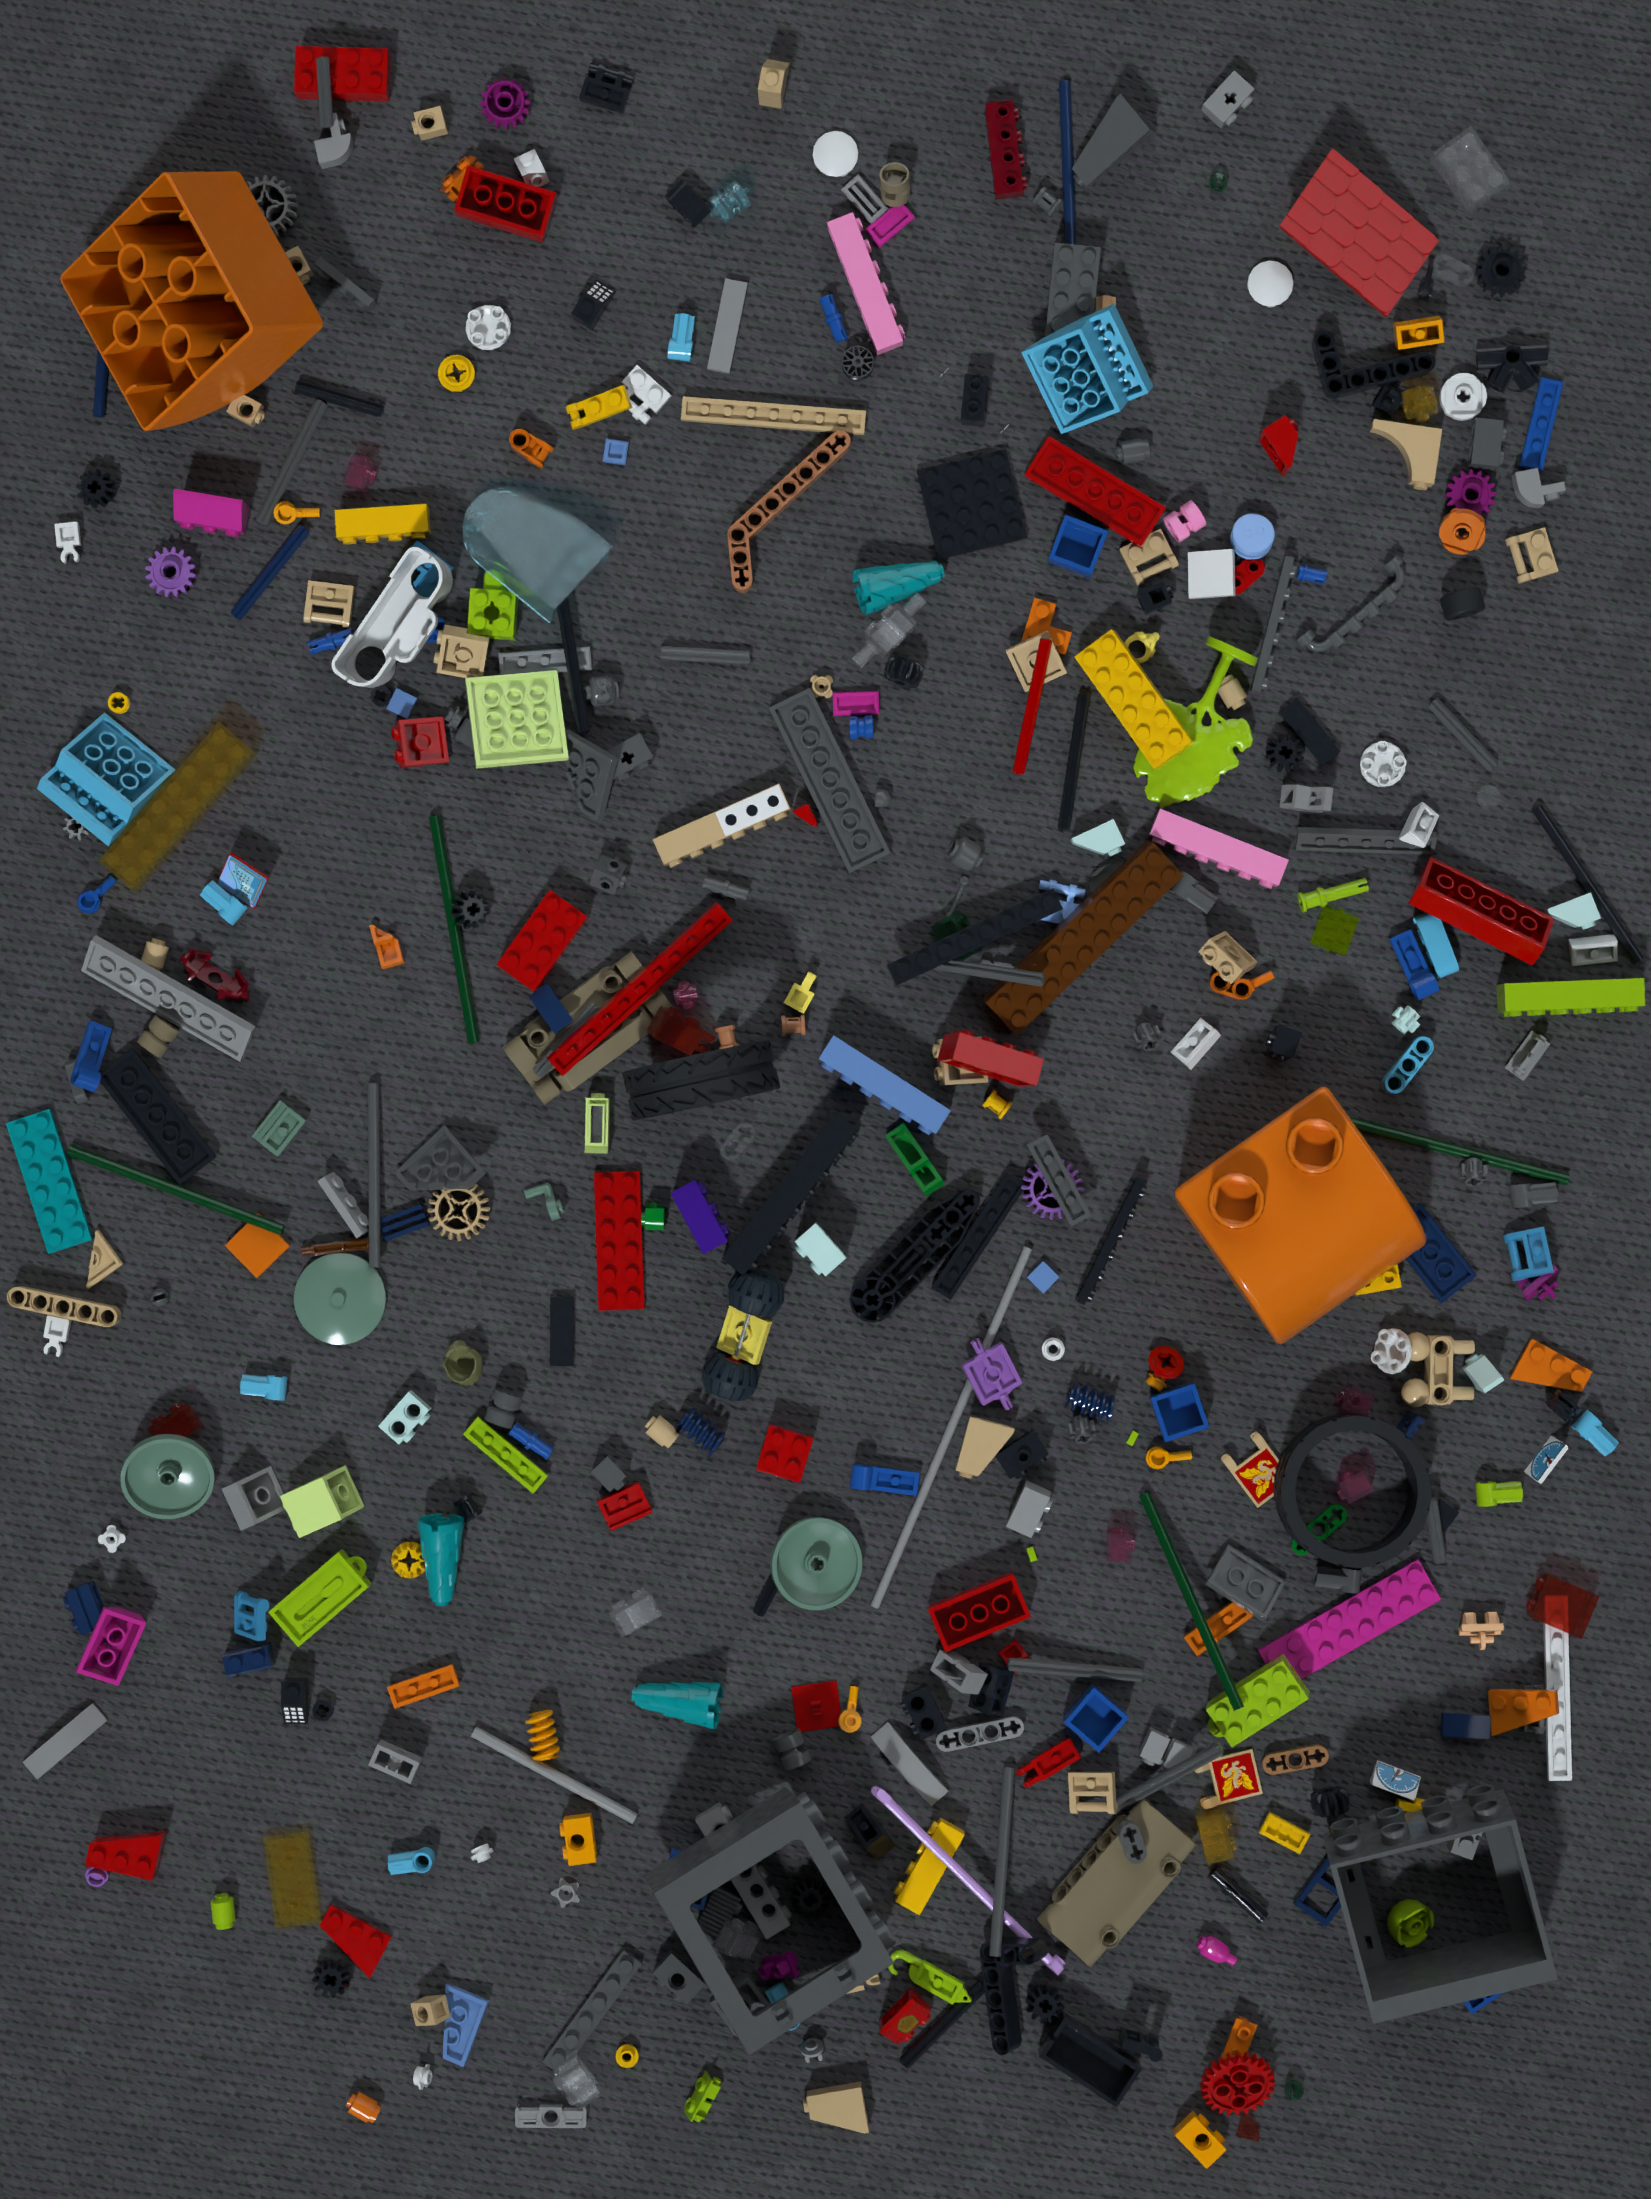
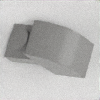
M333 113V127L330 128L332 137L314 141L318 162L322 169L344 163L350 157L353 150V138L350 133L344 134L347 133L343 119H339L337 113Z
M1538 468L1515 472L1511 476L1517 498L1521 503L1531 508H1541L1545 505V497L1546 501L1556 500L1560 498V494L1566 491L1564 482L1541 486Z
M1282 785L1279 808L1315 813L1331 811L1333 788Z

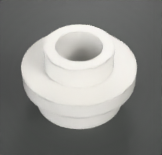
M1049 1338L1042 1345V1354L1051 1361L1059 1360L1065 1352L1064 1344L1058 1338ZM1051 1345L1057 1346L1056 1353L1049 1352Z
M488 1844L481 1845L471 1850L473 1855L471 1859L472 1861L477 1860L478 1863L484 1862L491 1858L490 1854L494 1851L492 1848H489Z

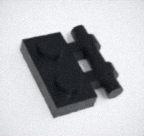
M590 63L588 72L594 73L596 76L595 79L585 77L579 100L624 114L630 90L622 86L624 83L633 85L635 76L629 75L627 71L621 69L619 71L609 69L607 65L601 63L599 65ZM607 77L616 80L615 84L603 82V78Z

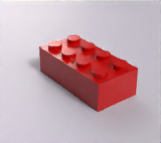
M295 46L294 93L298 99L319 100L316 58L328 57L330 60L332 100L390 101L391 55L388 48Z
M467 165L454 211L457 217L544 243L557 202L556 192Z
M549 890L496 965L533 992L537 991L589 917Z
M961 1030L960 1032L953 1031V1033L944 1034L937 1061L1015 1086L1028 1087L1037 1086L1044 1059L1036 1057V1052L1030 1050L1017 1051L1014 1045L1003 1043V1045L995 1044V1039L985 1036L977 1038L974 1037L973 1032Z
M1013 1571L927 1605L945 1652L1031 1617Z

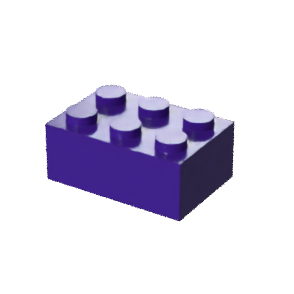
M696 1179L671 1192V1195L700 1250L705 1254L729 1241L728 1236L731 1233L725 1222H719L717 1215L720 1212L714 1201L709 1203L706 1197L709 1192L704 1182L699 1183Z

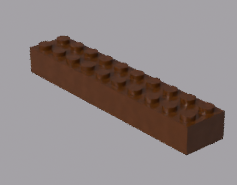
M1146 840L1014 967L1015 969L1043 973L1045 976L1043 986L1000 980L981 1000L1017 1036L1183 877L1182 873L1153 842Z

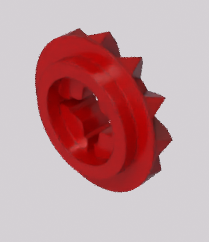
M1159 1346L1154 1348L1149 1354L1147 1360L1150 1365L1149 1370H1153L1156 1377H1163L1165 1381L1167 1379L1174 1380L1181 1375L1184 1369V1361L1180 1353L1168 1346ZM1170 1359L1168 1366L1162 1368V1363Z

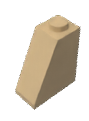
M771 59L765 61L761 69L758 85L759 105L782 109L790 63Z
M969 1415L955 1470L960 1471L959 1475L972 1479L973 1475L979 1476L1013 1435L1015 1428Z
M861 2081L807 2091L806 2098H803L805 2113L809 2112L810 2120L864 2134L869 2133Z

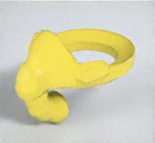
M1143 631L1135 632L1125 641V645L1128 648L1130 643L1135 640L1145 644V655L1141 658H1135L1141 664L1150 657H1153L1156 651L1155 645L1160 635L1157 632L1152 634H1146Z

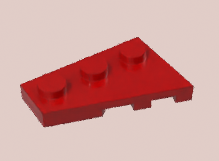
M332 1904L320 1924V1927L370 1978L392 1936Z

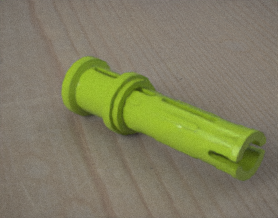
M1364 877L1327 889L1317 887L1312 892L1304 894L1299 892L1297 893V899L1300 909L1304 913L1309 908L1316 906L1325 907L1327 902L1369 892L1368 885L1358 887L1359 885L1366 884L1367 880Z

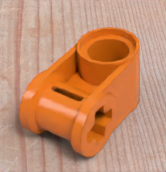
M516 429L509 436L512 449L540 469L543 468V462L548 454L554 451V448L523 429ZM517 436H524L526 438V443L523 446H516L514 444V439Z

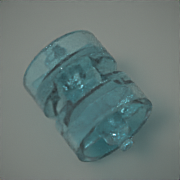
M734 180L724 187V193L717 192L708 198L713 210L709 214L711 217L718 216L726 224L735 217L736 211L741 213L751 206V202L747 197V193L750 190L748 187L745 189L741 188L737 181Z

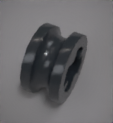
M385 686L375 687L371 692L372 702L379 707L388 706L392 698L391 691ZM378 691L382 693L387 692L388 696H385L387 699L385 702L381 700L376 701L375 696H378L376 694Z
M327 1699L317 1701L312 1709L313 1716L319 1721L328 1720L334 1712L333 1704ZM320 1704H325L324 1707L328 1706L329 1711L326 1712V1716H321L322 1713L318 1714L317 1710L320 1708Z

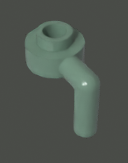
M545 1183L524 1190L526 1199L544 1194L551 1220L554 1221L561 1218V1213H564L563 1205L560 1199L556 1200L551 1184Z

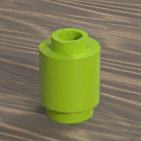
M227 1893L215 1895V1898L210 1901L213 1924H215L218 1930L234 1927V1921L236 1920L234 1898L229 1897Z

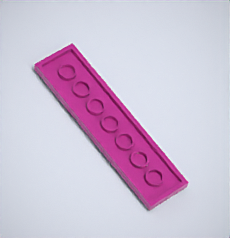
M1416 1559L1258 1649V1652L1265 1664H1268L1284 1653L1299 1677L1303 1679L1440 1601L1441 1598L1420 1561Z

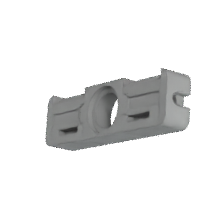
M518 2104L515 2109V2126L517 2128H585L587 2125L586 2105L583 2108H563V2105L540 2104L539 2108H519ZM547 2111H555L558 2115L557 2120L554 2122L546 2120L545 2113Z

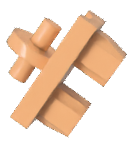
M1497 1612L1484 1613V1624L1476 1623V1613H1463L1461 1626L1459 1627V1636L1478 1635V1637H1470V1644L1478 1643L1479 1649L1485 1650L1486 1643H1494V1637L1486 1635H1500L1501 1631H1504V1625L1499 1622Z

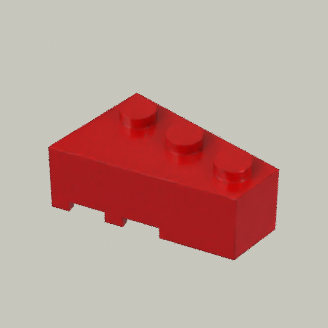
M167 1831L94 1838L89 1844L85 1866L152 1881L158 1874Z

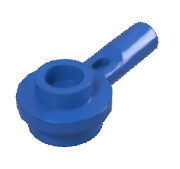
M110 875L94 891H85L80 894L77 901L80 910L87 914L98 911L101 905L100 897L117 881Z

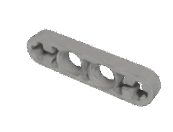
M1007 1716L945 1729L937 1734L936 1745L941 1751L949 1752L1016 1738L1023 1733L1024 1724L1018 1716ZM1010 1721L1020 1724L1017 1732L1007 1729L1004 1730L1006 1735L1001 1736L999 1723L1003 1722L1004 1727L1010 1726ZM988 1725H994L997 1727L998 1732L996 1736L988 1737L984 1733L985 1728ZM965 1730H972L975 1733L973 1741L966 1742L963 1740L962 1734ZM954 1732H958L961 1744L956 1745V1740L949 1742L948 1747H945L944 1743L939 1741L943 1739V1735H947L948 1738H954Z

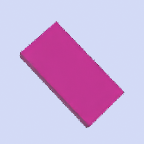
M905 204L899 207H891L870 224L865 231L881 248L914 220L915 216Z
M879 691L834 692L833 716L879 715Z

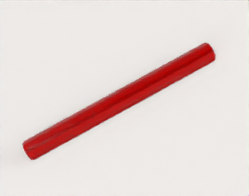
M1041 638L1039 641L1012 770L1015 774L1023 775L1026 769L1052 641Z

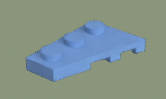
M447 1983L445 1993L451 2017L445 2020L443 2059L465 2067L490 2000Z

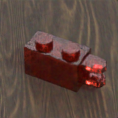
M661 1005L647 1028L654 1038L690 1056L694 1050L701 1053L709 1051L705 1045L699 1042L702 1038L709 1042H714L716 1039L714 1035L703 1030L700 1026L701 1023L691 1016L687 1019L681 1016L682 1013L673 1007L667 1009Z

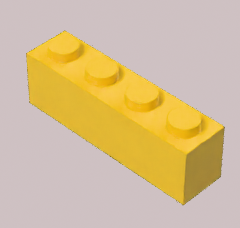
M427 504L334 510L336 538L339 541H343V544H356L357 540L366 539L367 543L380 542L379 538H388L389 541H401L402 537L411 536L413 540L425 539V535H431L429 507Z
M941 1817L938 1822H932L927 1832L951 1857H953L965 1836L964 1830ZM922 1842L916 1851L919 1854L915 1862L911 1861L905 1871V1874H907L905 1881H899L894 1890V1894H896L895 1902L919 1916L947 1868Z

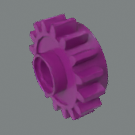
M503 77V80L500 82L494 79L492 86L486 85L487 92L481 93L482 98L485 100L480 101V106L485 108L481 112L483 117L488 116L487 122L489 124L495 122L496 129L504 125L505 131H508L509 125L512 124L516 129V122H525L523 115L529 116L530 113L526 107H530L531 102L526 100L529 94L528 91L523 92L524 86L522 83L517 86L515 79L509 82L506 80V77ZM503 100L511 101L508 107L503 108L500 106Z
M1470 469L1467 475L1460 471L1459 478L1453 476L1451 479L1453 484L1446 486V489L1450 491L1444 495V498L1449 499L1446 507L1452 506L1453 509H1469L1482 516V512L1487 515L1490 512L1487 506L1492 507L1495 504L1491 500V498L1497 495L1496 492H1491L1495 484H1488L1487 481L1490 477L1482 478V471H1479L1476 475L1473 474V469ZM1465 491H1473L1476 499L1468 500L1465 496Z

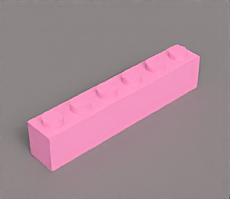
M852 212L827 222V229L876 354L880 355L903 346L905 333L901 324L897 326L895 322L896 310L893 303L888 304L886 299L889 293L885 282L880 283L877 276L880 274V270L876 260L872 261L869 253L872 252L868 239L863 240L861 232L864 229L860 219H855Z
M1162 809L1158 810L1148 835L1153 838L1152 842L1165 846V843L1174 846L1173 850L1180 854L1192 853L1195 855L1194 859L1203 863H1207L1210 860L1217 863L1216 868L1226 872H1229L1230 869L1238 872L1237 876L1249 881L1251 877L1260 880L1259 885L1272 889V886H1279L1289 861Z

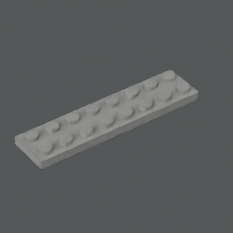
M95 935L92 938L81 969L82 972L239 1062L244 1058L256 1026L99 936Z

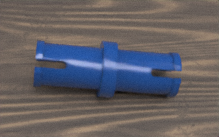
M833 294L820 298L819 301L826 316L825 322L829 324L834 342L838 343L839 341L847 340L849 337L841 320L843 316L842 313L838 312Z
M350 627L336 633L328 632L326 636L308 640V647L318 645V647L309 649L310 653L314 655L328 649L336 650L338 646L343 645L347 638L345 636L354 633L353 629Z
M517 1422L508 1433V1435L524 1444V1448L527 1450L530 1448L546 1460L554 1449L553 1446L538 1438L537 1433L534 1432L532 1434Z

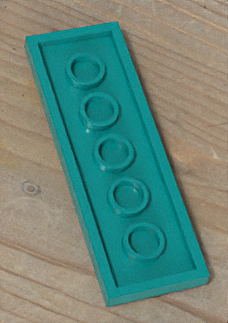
M51 1109L6 1123L48 1254L93 1240Z

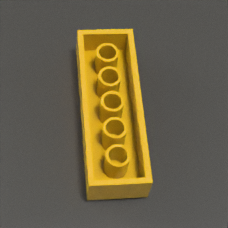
M1111 629L1075 656V659L1153 769L1159 770L1195 743L1115 630Z

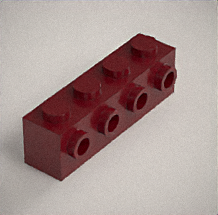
M1013 100L985 103V118L995 200L1023 197V190L1027 189L1026 175L1022 176L1021 167H1024L1023 152L1019 153L1018 144H1022L1021 130H1016L1015 121H1019L1018 107L1013 106Z

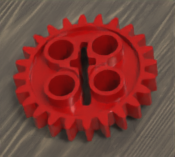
M1236 2051L1233 2057L1230 2053H1227L1226 2059L1219 2056V2062L1211 2061L1212 2068L1205 2067L1206 2074L1201 2075L1202 2081L1199 2084L1202 2098L1205 2099L1206 2105L1210 2104L1211 2110L1217 2108L1219 2114L1226 2110L1227 2116L1232 2111H1235L1236 2116H1239L1240 2111L1248 2114V2109L1250 2108L1256 2111L1257 2104L1264 2106L1263 2099H1271L1269 2093H1274L1273 2086L1276 2085L1270 2063H1265L1264 2057L1258 2059L1256 2053L1249 2057L1248 2051L1243 2056H1240L1239 2051Z

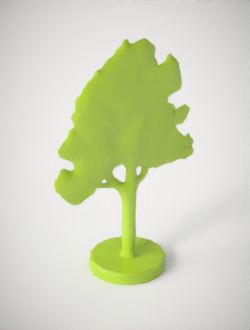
M1210 636L1207 637L1205 645L1221 652L1222 657L1202 699L1190 704L1187 708L1183 707L1180 703L1164 699L1195 743L1159 770L1153 769L1140 749L1137 751L1133 768L1137 778L1141 775H1148V783L1144 789L1148 800L1159 802L1161 808L1173 803H1180L1184 800L1190 801L1193 798L1202 796L1206 792H1210L1214 785L1220 781V774H1225L1228 770L1238 767L1239 760L1235 756L1233 748L1237 746L1239 751L1243 752L1251 747L1253 737L1250 726L1243 718L1226 721L1215 712L1214 701L1234 658L1251 666H1255L1259 658ZM1196 708L1195 714H1191L1192 710ZM1206 711L1209 712L1212 719L1210 726L1202 725V718Z

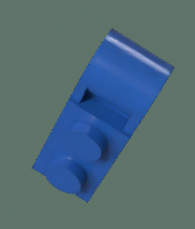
M1411 929L1390 938V944L1415 998L1421 1000L1440 991L1438 983L1430 972Z
M88 1021L71 1075L70 1083L91 1092L97 1089L101 1080L99 1069L112 1028Z
M852 1464L849 1487L859 1490H876L917 1496L920 1472Z

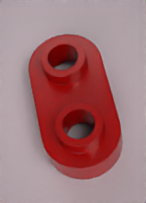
M1260 558L1255 560L1245 559L1235 568V579L1240 581V586L1235 587V595L1243 593L1262 576L1265 565ZM1255 564L1257 571H1251L1249 565Z

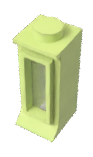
M591 1093V1098H585L584 1153L608 1154L610 1098H605L604 1093Z

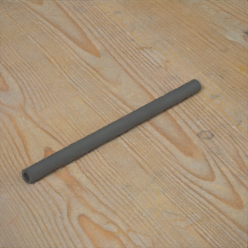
M368 1083L369 1268L381 1267L379 1083Z
M1003 1767L989 1956L1001 1957L1015 1772V1768Z

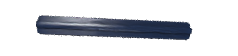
M298 525L231 610V614L235 618L242 620L309 535V531L304 526Z

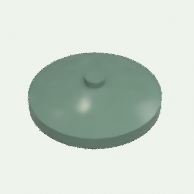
M332 1253L313 1261L300 1275L294 1291V1306L300 1323L312 1336L329 1344L345 1345L365 1338L378 1326L386 1308V1289L378 1271L375 1268H369V1262L365 1259L349 1253Z
M156 1435L139 1442L126 1455L121 1468V1488L128 1502L141 1513L158 1519H176L195 1512L208 1500L214 1486V1466L210 1456L198 1443L180 1435Z
M823 1517L805 1518L790 1525L777 1539L771 1554V1575L779 1592L794 1605L807 1610L828 1609L843 1602L857 1586L862 1572L861 1550L853 1534L840 1523Z

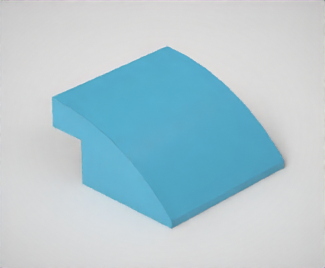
M1115 304L1100 309L1055 331L1021 352L1061 434L1120 412L1128 401L1148 394L1154 387Z
M104 712L61 750L56 765L40 779L37 789L109 847L145 810L176 770Z

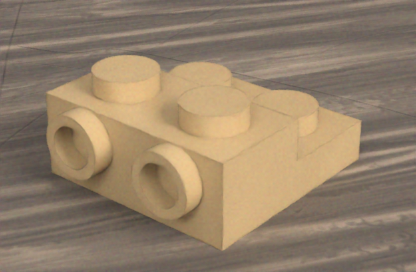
M444 625L443 631L439 630L437 644H441L440 650L435 651L434 663L438 664L437 673L462 678L483 677L489 637L467 634V628Z
M1226 931L1210 938L1198 951L1202 955L1203 961L1217 969L1219 976L1231 984L1239 980L1244 973L1253 969L1258 963Z
M943 1039L936 1040V1044L933 1045L932 1052L934 1058L938 1059ZM937 1061L938 1067L934 1069V1078L936 1081H939V1086L988 1082L987 1076Z

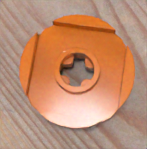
M1452 509L1442 519L1439 527V537L1443 542V546L1448 551L1459 555L1468 554V551L1479 549L1486 536L1484 518L1469 509ZM1466 528L1469 533H1464L1463 536H1460L1457 529Z

